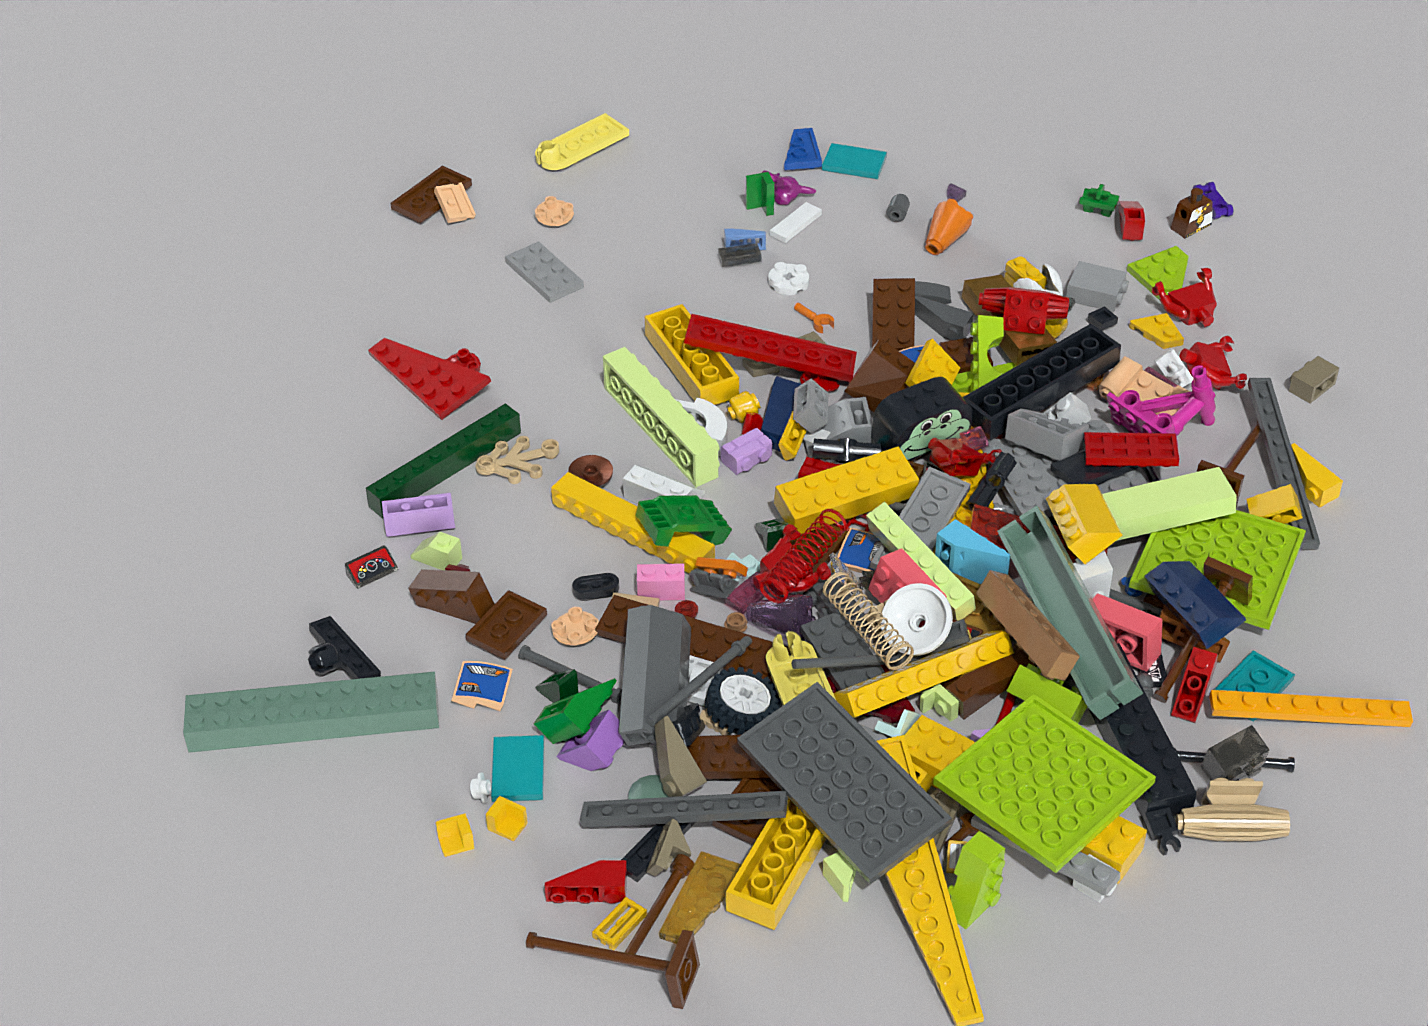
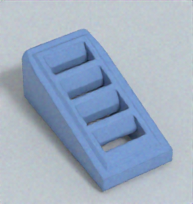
M724 229L726 253L766 250V232ZM755 238H759V243H755Z

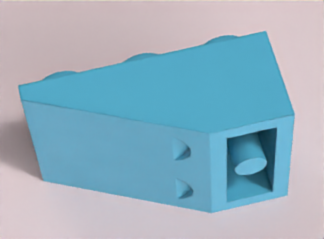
M955 519L937 533L935 555L951 572L979 584H982L990 570L1008 575L1010 554L970 529L967 525Z

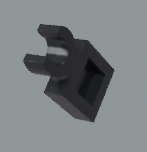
M1170 807L1145 813L1143 818L1152 841L1157 839L1161 841L1159 846L1161 854L1163 856L1167 855L1168 848L1166 845L1168 844L1174 846L1175 851L1179 852L1181 842L1177 837L1173 836L1177 835L1179 829Z

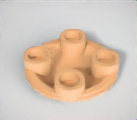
M554 196L546 197L545 201L535 209L537 220L548 226L566 224L574 216L573 204L557 200Z
M575 606L552 622L553 636L558 642L565 645L576 646L585 644L598 634L595 628L599 621L593 614L582 611V608Z

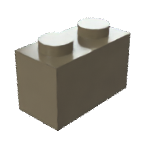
M1317 356L1312 361L1306 362L1303 368L1291 375L1289 392L1311 404L1336 384L1339 367Z

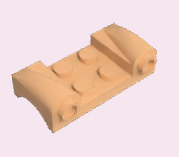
M1126 356L1118 362L1099 385L1100 396L1106 400V395L1109 392L1119 397L1127 390L1137 391L1141 401L1190 392L1179 385L1175 388L1145 372L1141 364ZM1180 408L1157 412L1155 414L1158 415L1160 413H1168L1171 416H1173Z

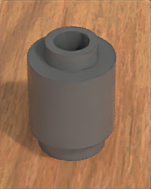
M897 194L892 197L887 209V216L891 220L899 222L905 219L910 206L908 197L904 194Z

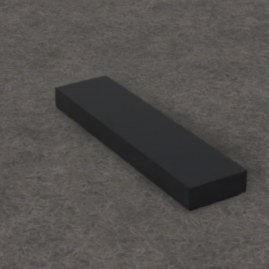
M696 822L678 823L683 835ZM656 824L621 859L626 860L627 876L637 883L647 873L661 831L666 824Z

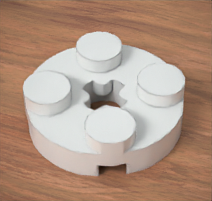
M777 262L769 272L768 284L778 294L796 295L797 291L807 289L809 274L806 271V266L803 264L796 265Z

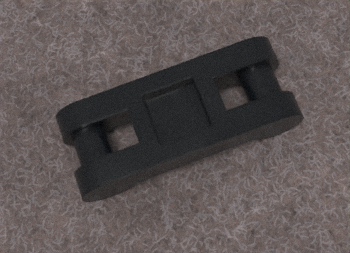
M698 703L685 706L683 714L672 722L686 747L691 745L705 728L704 721L699 716L700 707Z

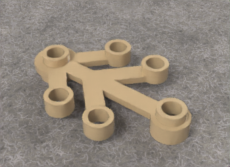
M527 436L518 437L516 444L510 451L507 442L499 441L495 444V449L490 455H483L478 458L475 465L476 471L482 475L495 473L507 477L508 482L511 484L520 483L521 472L517 469L510 470L503 467L508 465L527 471L531 478L538 479L543 475L542 466L524 461L543 456L547 459L556 458L559 454V443L554 439H547L542 442L540 449L520 453L522 450H527L530 447V441Z

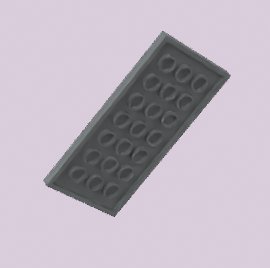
M818 682L737 738L738 744L782 791L787 792L788 798L870 885L952 824V818Z

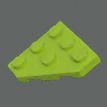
M1174 246L1127 264V272L1151 293L1155 283L1161 281L1164 285V291L1168 295V292L1182 288L1189 256L1179 247Z

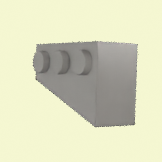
M1021 408L1008 414L1005 439L1012 441L1017 446L1027 447L1034 453L1044 454L1054 461H1060L1084 449V432H1088L1089 424L1082 422L1081 426L1068 423L1069 419L1061 418V421L1048 419V414Z

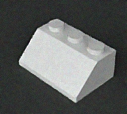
M634 465L623 478L624 498L635 503L651 500L657 496L697 495L701 499L705 494V491L637 465Z

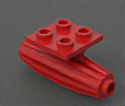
M1013 287L984 289V293H979L978 305H982V310L1003 315L1004 330L1044 334L1046 320L1067 319L1069 298L1041 290Z

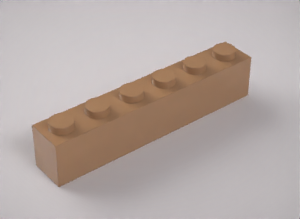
M990 570L976 593L983 601V606L994 614L995 620L1002 623L1006 633L1014 637L1017 641V646L1025 650L1029 655V660L1041 669L1043 676L1051 680L1056 678L1065 681L1079 659V654L1009 575Z

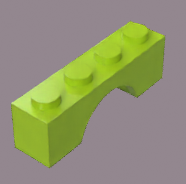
M978 315L975 322L971 323L970 335L973 336V342L971 343L970 353L974 355V361L971 363V374H974L971 392L1002 375L989 363L987 351L999 346L1004 337L1003 317Z

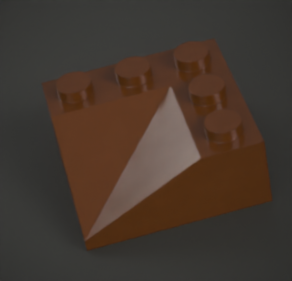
M880 338L868 352L844 392L853 398L866 397L868 408L875 412L877 406L887 396L909 387L905 382L915 362Z

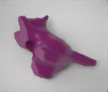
M769 172L774 181V195L777 204L787 205L795 200L800 193H816V190L811 187L799 185L797 180L791 176L782 177L780 173L773 174Z

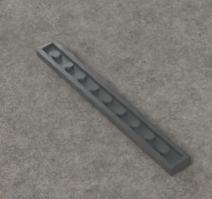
M1249 378L1247 385L1277 488L1291 484L1298 496L1303 518L1289 522L1288 525L1306 530L1300 549H1318L1320 540L1271 378Z

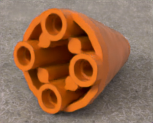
M949 198L947 201L938 203L934 210L927 235L926 250L932 255H939V253L947 249L968 231L972 225L973 214L958 205L954 199Z

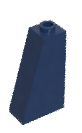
M776 376L774 379L761 432L772 441V449L781 452L778 444L791 413L794 411L795 388L801 384Z

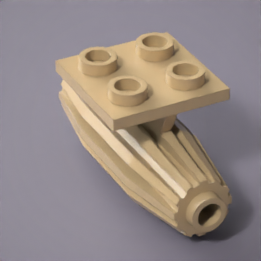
M1216 778L1209 782L1201 799V805L1203 806L1181 809L1180 814H1176V824L1184 836L1213 841H1261L1289 836L1290 817L1288 810L1255 804L1263 787V781H1255L1252 778H1244L1239 781Z

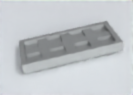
M539 241L505 256L506 263L549 303L584 288V281Z

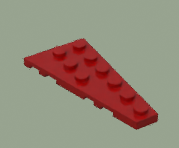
M383 338L368 349L370 355L441 420L491 382L488 375L387 338Z

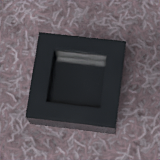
M1104 306L1089 313L1088 321L1102 331L1117 324L1118 317Z

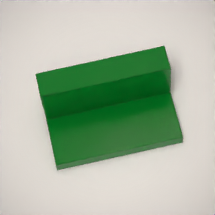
M769 172L747 175L746 209L762 207L766 216L774 215V181Z

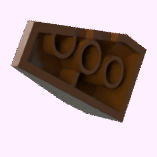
M1018 650L1009 656L939 684L959 701L958 715L965 720L1008 689L1019 665L1026 668L1028 664L1035 667L1037 665L1031 662L1028 658L1029 656L1022 650Z

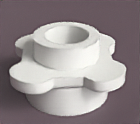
M482 772L478 773V778L471 780L470 789L473 798L481 799L482 803H487V796L492 792L491 782L485 779Z

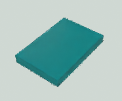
M831 143L823 161L822 170L878 179L886 161L887 152Z
M1253 650L1214 690L1281 694L1294 680L1295 674ZM1257 718L1248 719L1254 722Z
M544 735L494 737L492 802H495L499 796L510 801L543 800Z

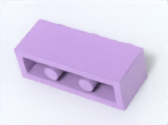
M451 493L382 501L387 537L455 528Z

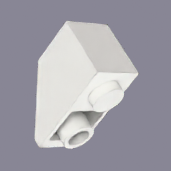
M1071 392L1043 412L1048 414V419L1061 421V418L1069 419L1068 423L1081 425L1082 422L1087 423L1092 419L1087 404Z

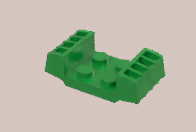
M697 495L657 496L651 500L638 502L636 517L640 520L650 538L654 541V544L658 546L668 547L674 532H700L706 541L719 545L725 542L732 531V528L724 520L723 515L719 513L713 501L699 499Z

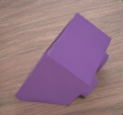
M610 710L599 713L590 722V729L584 735H577L566 741L556 757L561 761L589 771L599 768L605 769L612 763L614 759L612 756L616 750L622 747L625 742L619 734L620 720Z

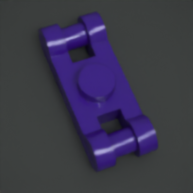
M1208 182L1203 186L1201 184L1193 186V188L1202 189L1203 195L1212 200V219H1218L1223 215L1226 217L1233 215V206L1228 204L1216 190L1214 182Z

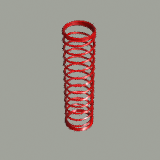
M834 509L823 510L819 517L806 529L805 533L800 536V539H797L790 550L782 556L775 567L760 581L762 594L774 603H783L787 599L788 594L793 592V588L798 586V582L803 580V576H807L808 571L813 569V565L818 563V559H821L823 554L827 553L828 548H831L833 543L838 540V537H841L842 533L846 531L847 523L845 518ZM826 512L836 514L842 520L844 529L842 530L836 520L823 516V514ZM824 518L834 521L839 526L840 531L834 530L832 526L825 523ZM816 523H820L822 529L816 527ZM811 529H815L817 534L812 533ZM817 529L826 533L831 541H828L825 538H823L819 534ZM810 534L813 540L806 538V535ZM812 535L819 537L825 543V546L819 544ZM802 540H806V543L808 544V546L805 545V544H802V543H801ZM807 540L816 544L821 552L810 546ZM797 545H801L803 551L798 550ZM803 546L810 549L816 557L809 555ZM792 551H796L798 557L792 555ZM798 552L807 556L811 563L805 561ZM787 557H791L794 563L787 561ZM793 557L800 560L805 565L806 569L799 566L795 562ZM782 562H786L788 568L783 567ZM788 563L794 565L801 574L795 572ZM777 568H781L784 575L778 573ZM783 569L792 573L796 580L790 578ZM772 574H776L779 580L772 578ZM779 575L786 578L791 584V586L784 583L780 579ZM796 575L801 576V579L798 580ZM790 580L795 581L796 585L793 586ZM765 581L767 589L773 596L782 600H776L768 595L763 588V582ZM767 581H771L779 591L783 592L784 597L775 595L768 587ZM784 585L791 587V590L788 591Z

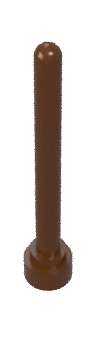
M683 854L676 855L671 864V876L625 950V953L636 955L681 878L689 876L695 864L691 858Z

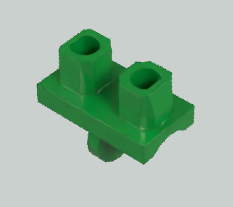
M1100 184L1098 189L1085 188L1082 197H1080L1079 204H1083V211L1091 213L1096 207L1101 209L1102 216L1111 217L1120 196L1105 191V185Z

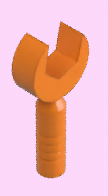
M801 303L795 304L794 309L813 321L815 331L823 333L822 325L829 324L834 329V318L831 315H816V313Z

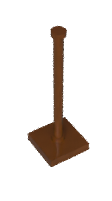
M1258 420L1257 425L1226 468L1204 460L1200 461L1197 472L1220 467L1237 495L1236 509L1245 475L1234 471L1261 435Z
M1208 556L1204 562V576L1224 596L1248 606L1252 599L1253 576ZM1193 634L1190 635L1160 689L1154 692L1153 697L1162 703L1167 702L1169 691L1189 659L1193 647H1196L1199 642Z
M682 930L670 961L537 936L535 932H529L526 939V947L531 949L540 947L666 972L665 977L672 1007L683 1009L700 966L693 931Z

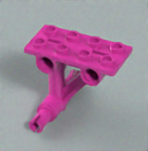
M1195 366L1192 369L1193 381L1191 383L1192 391L1145 401H1141L1139 393L1134 390H1127L1119 397L1109 392L1106 396L1111 419L1115 424L1126 427L1129 433H1176V439L1184 430V426L1197 413L1201 416L1202 424L1204 423L1205 426L1212 425L1215 422L1214 412L1216 405L1214 398L1216 395L1213 392L1211 380L1206 375V368L1203 369V366ZM1180 408L1173 416H1171L1168 413H1160L1158 415L1155 414L1157 412Z

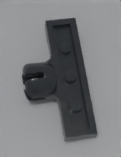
M331 616L309 623V631L321 643L308 651L310 654L308 658L309 665L316 674L323 675L334 671L336 668H342L352 679L381 677V671Z

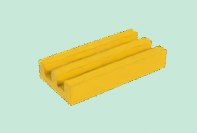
M625 897L592 931V938L596 940L599 938L603 945L608 944L609 949L615 950L646 917L647 909ZM628 907H631V908L627 911V913H626L624 916H621V917L616 921V924H615L606 934H604V932L613 924V922H614Z

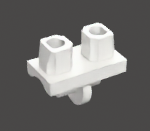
M1173 348L1155 360L1171 386L1175 388L1177 385L1184 387L1192 383L1193 377Z

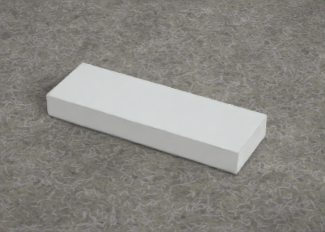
M805 202L770 230V236L787 243L821 216L822 209Z

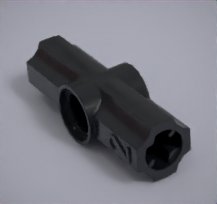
M814 438L812 458L836 460L837 463L845 464L881 452V444L857 442V440L849 438L837 440Z
M1002 451L999 453L966 502L971 512L980 515L984 514L1017 464L1015 457Z

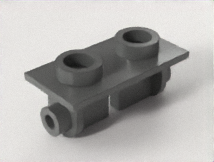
M698 568L690 572V578L694 582L690 591L727 599L739 584V581H734L725 574L711 573L709 575L708 572Z

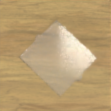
M831 553L830 558L835 573H847L853 583L857 584V587L861 589L855 574L834 553ZM841 575V576H838L837 578H838V580H839V579H841V578H843V577H846V576H842V575ZM843 579L840 582L845 585L847 579ZM857 590L855 596L861 594L860 591Z

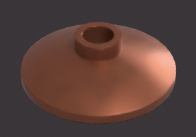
M585 455L575 459L570 464L568 472L598 487L611 479L613 466L608 459L602 456Z

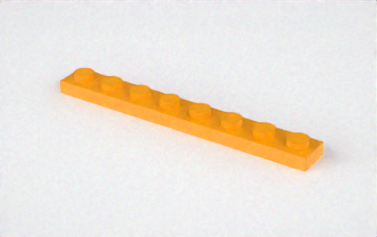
M1211 690L1209 694L1212 716L1411 727L1413 723L1409 701Z

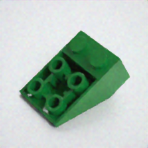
M615 678L545 706L533 724L552 744L561 741L566 742L577 735H584L590 729L592 719L602 710V703L613 693L612 688L617 680Z

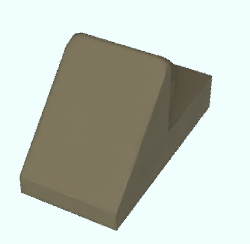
M671 819L663 826L647 869V873L655 877L663 870L666 871L676 855L691 856L690 848L677 820Z

